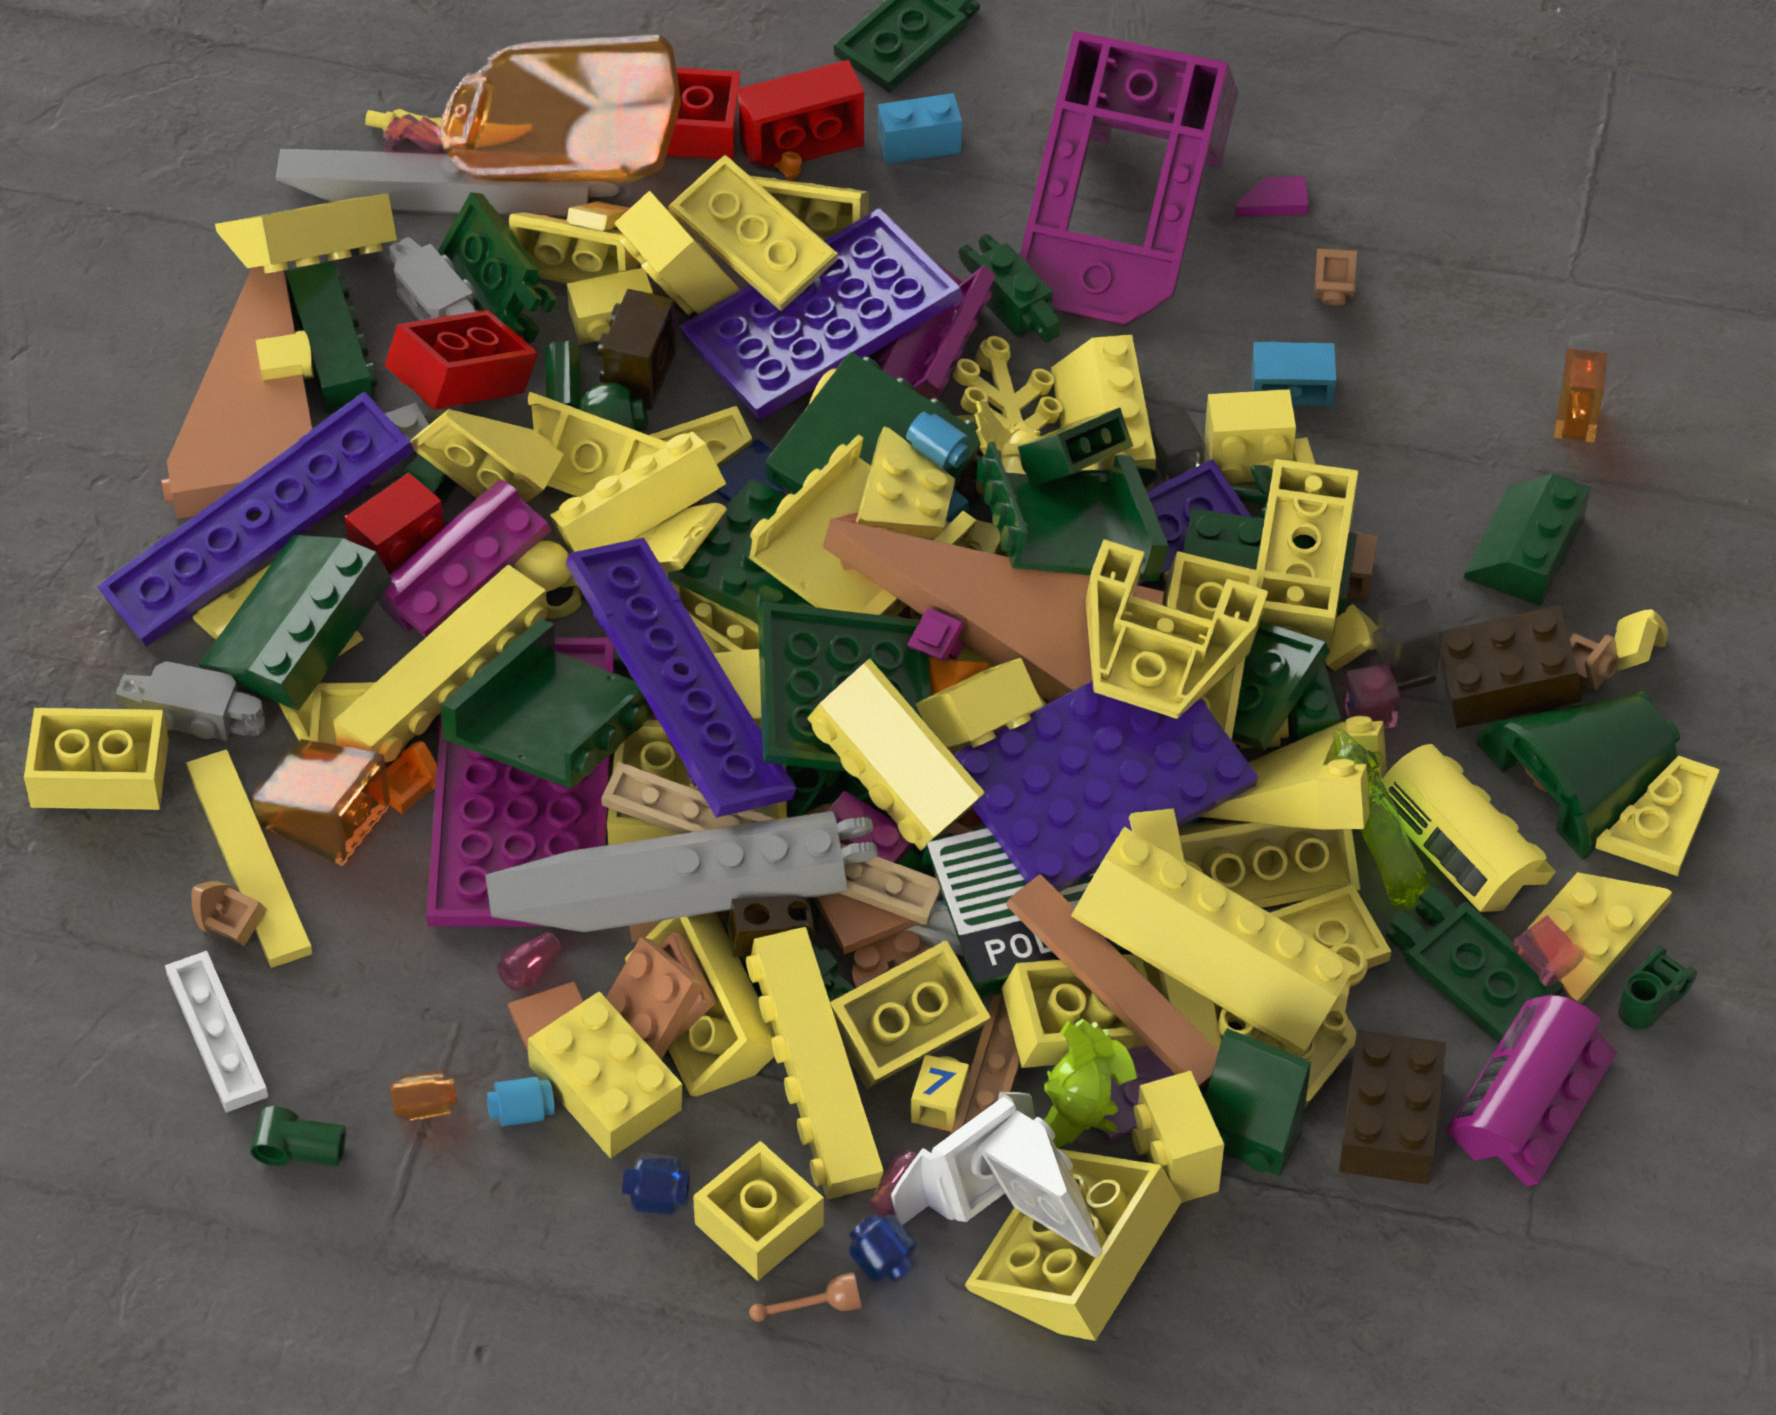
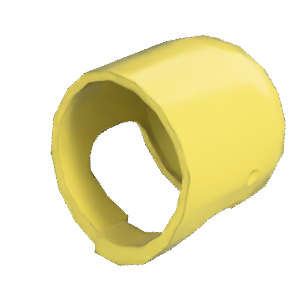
M539 541L513 566L514 569L544 588L546 593L566 583L572 575L566 566L569 553L560 544L553 541ZM574 586L573 595L564 604L551 606L547 603L548 616L546 618L566 617L575 612L582 605V591L579 586Z

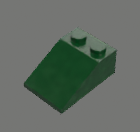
M1226 1029L1205 1097V1103L1224 1142L1223 1155L1227 1154L1244 1161L1257 1171H1268L1278 1176L1281 1175L1301 1136L1311 1068L1310 1061L1231 1029Z

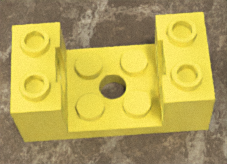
M1275 459L1256 568L1259 571L1257 588L1268 591L1261 621L1325 641L1328 648L1332 649L1343 566L1355 505L1358 470ZM1299 535H1309L1316 541V544L1309 549H1301L1295 546L1293 539Z

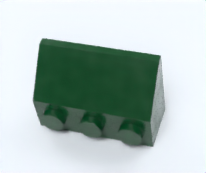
M1548 474L1508 486L1464 573V579L1542 606L1585 519L1591 487L1555 474Z

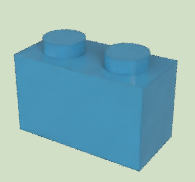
M954 93L878 104V139L885 164L961 153L962 119Z
M1254 342L1251 365L1252 392L1290 389L1292 406H1333L1336 386L1335 343Z

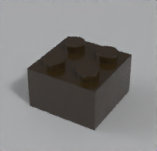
M627 288L621 304L616 303L613 307L609 332H603L599 341L598 356L603 357L600 382L617 383L627 387L633 392L634 399L643 398L646 409L652 411L676 354L674 299Z

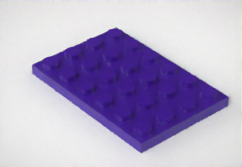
M880 208L824 240L826 244L837 252L838 260L782 311L749 284L679 326L681 334L688 344L759 420L764 419L816 388L824 374L831 369H837L850 351L860 358L867 357L964 299L961 288Z
M1093 681L1030 713L1032 720L1011 730L1006 726L994 732L996 738L974 748L970 745L953 754L985 792L974 803L973 809L1025 882L1028 884L1041 874L1058 892L1096 873L1122 829L1126 827L1132 831L1129 820L1131 813L1174 808L1179 828L1256 786L1259 778L1201 698L1176 719L1095 693Z

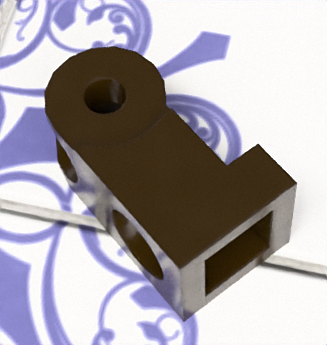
M789 896L732 899L727 925L733 957L751 956L754 939L806 927L810 942L816 937L810 902L805 898Z

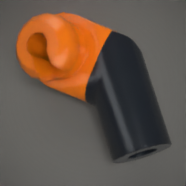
M785 152L782 155L781 161L772 167L750 162L747 174L749 176L793 181L798 178L802 171L800 167L802 159L795 152Z

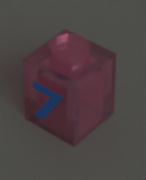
M1388 663L1347 671L1343 703L1349 718L1366 716L1371 718L1372 721H1383L1384 729L1396 727L1400 694Z

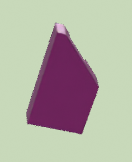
M1305 176L1264 178L1236 202L1235 216L1308 214Z

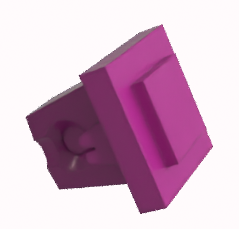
M927 608L907 645L914 650L943 662L946 661L948 656L957 660L964 647V644L958 637L965 624L957 619Z

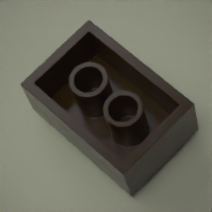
M1560 605L1435 632L1439 660L1456 728L1582 702L1578 669Z
M1357 1030L1339 1172L1429 1185L1435 1151L1446 1042Z

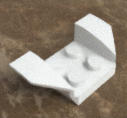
M999 1092L997 1102L936 1145L932 1153L923 1148L907 1168L891 1194L898 1225L902 1226L928 1206L949 1220L955 1219L967 1222L1005 1194L978 1146L1016 1110L1034 1120L1036 1117L1032 1096L1028 1093Z

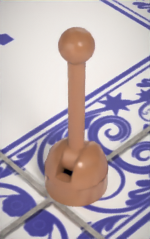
M854 1272L833 1278L828 1284L825 1293L764 1306L760 1303L754 1304L749 1310L750 1318L755 1322H761L766 1319L767 1315L828 1302L839 1311L860 1309L862 1307Z

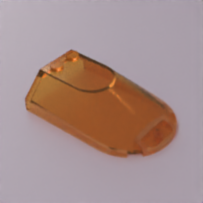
M662 35L541 41L512 45L488 56L489 63L473 76L468 72L452 92L443 112L441 121L443 148L460 171L477 180L487 182H634L662 170L681 106L673 47Z

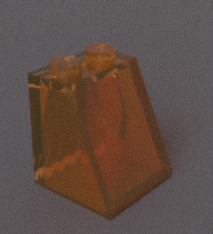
M301 739L291 752L288 751L281 757L277 770L269 780L262 782L254 792L252 803L259 825L343 867L391 806L384 755L369 750Z

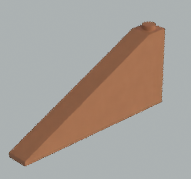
M263 266L252 267L167 460L169 478L162 479L161 481L165 504L174 503L176 519L196 516L312 430L303 375L263 381L257 353L256 340L295 334L284 270L264 273Z
M831 518L824 540V549L921 615H924L927 608H930L963 622L965 626L958 637L960 641L997 666L1021 658L1037 694L1050 703L1093 681L1085 604L1091 575L1012 568L1009 558L1006 556ZM1136 586L1133 596L1160 605L1163 603L1164 591Z

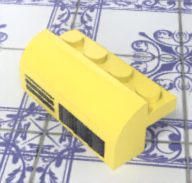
M1433 744L1423 745L1412 750L1386 773L1370 796L1480 912L1504 911L1523 885H1546L1556 871L1546 861V854L1538 846L1524 839L1518 832L1519 827L1515 821L1507 815L1500 813L1490 803L1491 798L1488 793L1482 788L1473 785L1462 774L1463 768L1458 762L1448 756H1443Z

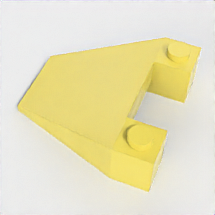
M1104 539L1091 571L1085 600L1093 690L1095 693L1178 719L1249 654L1261 621L1268 591L1227 578L1212 621L1133 596L1139 580L1145 552Z
M1366 716L1351 717L1346 722L1337 723L1248 762L1259 777L1256 786L1199 817L1320 830L1364 829L1370 815L1368 784H1379L1387 770L1383 721H1372L1371 718ZM1344 729L1354 738V740H1342L1333 749V733L1336 730Z

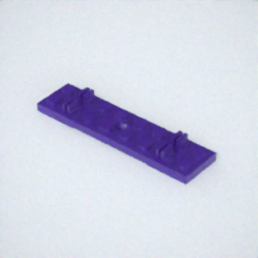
M365 391L170 535L163 537L97 585L103 597L145 647L185 618L189 617L192 619L196 610L201 609L203 605L284 547L292 535L302 534L353 495L359 497L363 494V488L367 491L372 487L370 485L371 482L414 452L411 442ZM262 512L258 520H248L252 514Z
M645 538L569 553L566 566L594 611V619L598 620L597 624L600 628H604L686 766V774L689 778H692L691 782L694 787L698 786L715 817L718 818L792 800L796 791L795 785L783 765L763 763L761 729L754 722L681 602L679 594Z

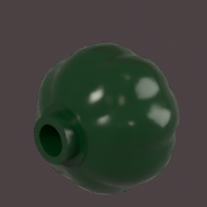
M611 382L599 384L587 391L581 399L579 410L639 432L649 430L648 414L643 398L634 399L633 392L625 386Z

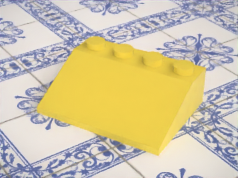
M1059 1149L1073 1164L1070 1172L1081 1189L1103 1253L1097 1258L1093 1257L1014 1208L965 1283L968 1291L1058 1334L1096 1341L1182 1200L1162 1165Z

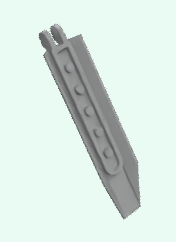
M280 149L276 180L330 202L388 193L392 212L458 214L470 192L483 193L499 216H510L511 214L526 212L546 215L552 218H567L570 207L588 204L589 197L607 196L609 198L610 196L617 195L620 190V183L616 177L621 175L622 165L621 162L610 157L590 159L358 150Z
M833 811L573 850L486 874L491 916L579 932H589L730 910L732 899L789 896L811 898L847 892L844 865L870 861L877 857L878 852L873 842L853 843L841 849L840 840L866 836L872 832L873 825L868 817L845 819L837 824Z

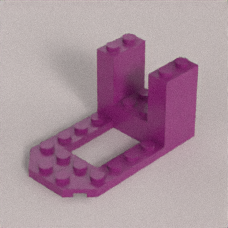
M1073 31L1019 255L1053 291L1052 304L1055 306L1056 312L1127 327L1174 297L1205 165L1221 168L1239 94L1228 62ZM1112 128L1169 140L1143 247L1068 231L1089 142L1093 140L1108 144Z

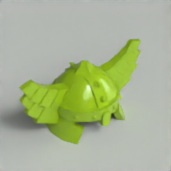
M1084 1019L1079 1020L1076 1024L1067 1020L1060 1031L1068 1042L1069 1052L1055 1065L1052 1072L1047 1071L1049 1080L1044 1084V1090L1053 1103L1044 1121L1055 1133L1056 1137L1052 1141L1058 1149L1068 1142L1072 1144L1085 1129L1088 1130L1090 1127H1095L1106 1133L1117 1134L1116 1124L1108 1119H1103L1105 1115H1114L1118 1111L1117 1105L1113 1100H1110L1111 1078L1115 1079L1117 1085L1137 1078L1134 1063L1127 1048L1118 1040H1111L1107 1029L1102 1030L1096 1022L1090 1024Z

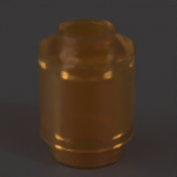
M443 1069L403 1075L400 1081L390 1082L395 1118L406 1116L407 1120L446 1115L450 1114L449 1105L457 1104L454 1077L445 1078Z

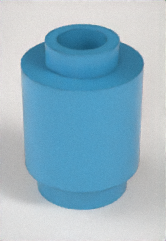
M925 411L922 412L913 421L906 434V439L912 443L914 450L943 470H947L951 466L959 467L970 451V447L967 446L968 436L937 414L930 415Z
M535 1076L494 1082V1092H487V1106L490 1119L498 1118L500 1127L544 1121V1116L554 1115V1098L550 1080H539Z

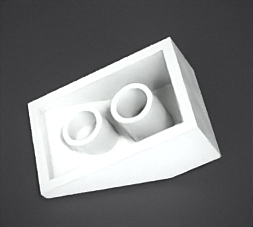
M1016 1110L978 1146L979 1150L1014 1208L1097 1258L1103 1251L1081 1189L1070 1172L1073 1168L1072 1162L1061 1150L1056 1148L1052 1141L1056 1137L1055 1133L1044 1120L1039 1117L1032 1120Z

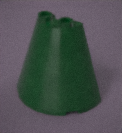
M1638 691L1633 695L1494 722L1480 732L1476 744L1501 772L1515 766L1517 759L1560 805L1556 832L1584 860L1596 849L1597 838L1606 829L1610 830L1620 819L1621 813L1630 804L1633 806L1647 792L1648 786L1676 759L1675 743L1680 740V734L1676 725L1671 720L1663 719L1661 714L1652 705L1648 695Z

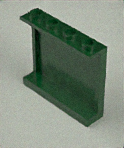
M850 351L765 461L766 480L788 494L792 493L795 495L803 488L806 478L816 468L822 470L829 463L833 452L841 444L847 446L858 435L863 437L859 458L870 466L878 438L884 426L890 428L912 445L906 439L907 431L917 416L924 411L930 415L937 414L968 436L967 446L970 447V451L963 463L957 468L951 466L945 470L955 478V483L977 454L983 456V452L980 449L981 443L976 433L978 429L976 423L968 419L962 421L951 414L949 409L939 400L934 398L928 400L917 393L912 384L900 377L894 379L883 372L880 365L873 359L866 356L860 358Z

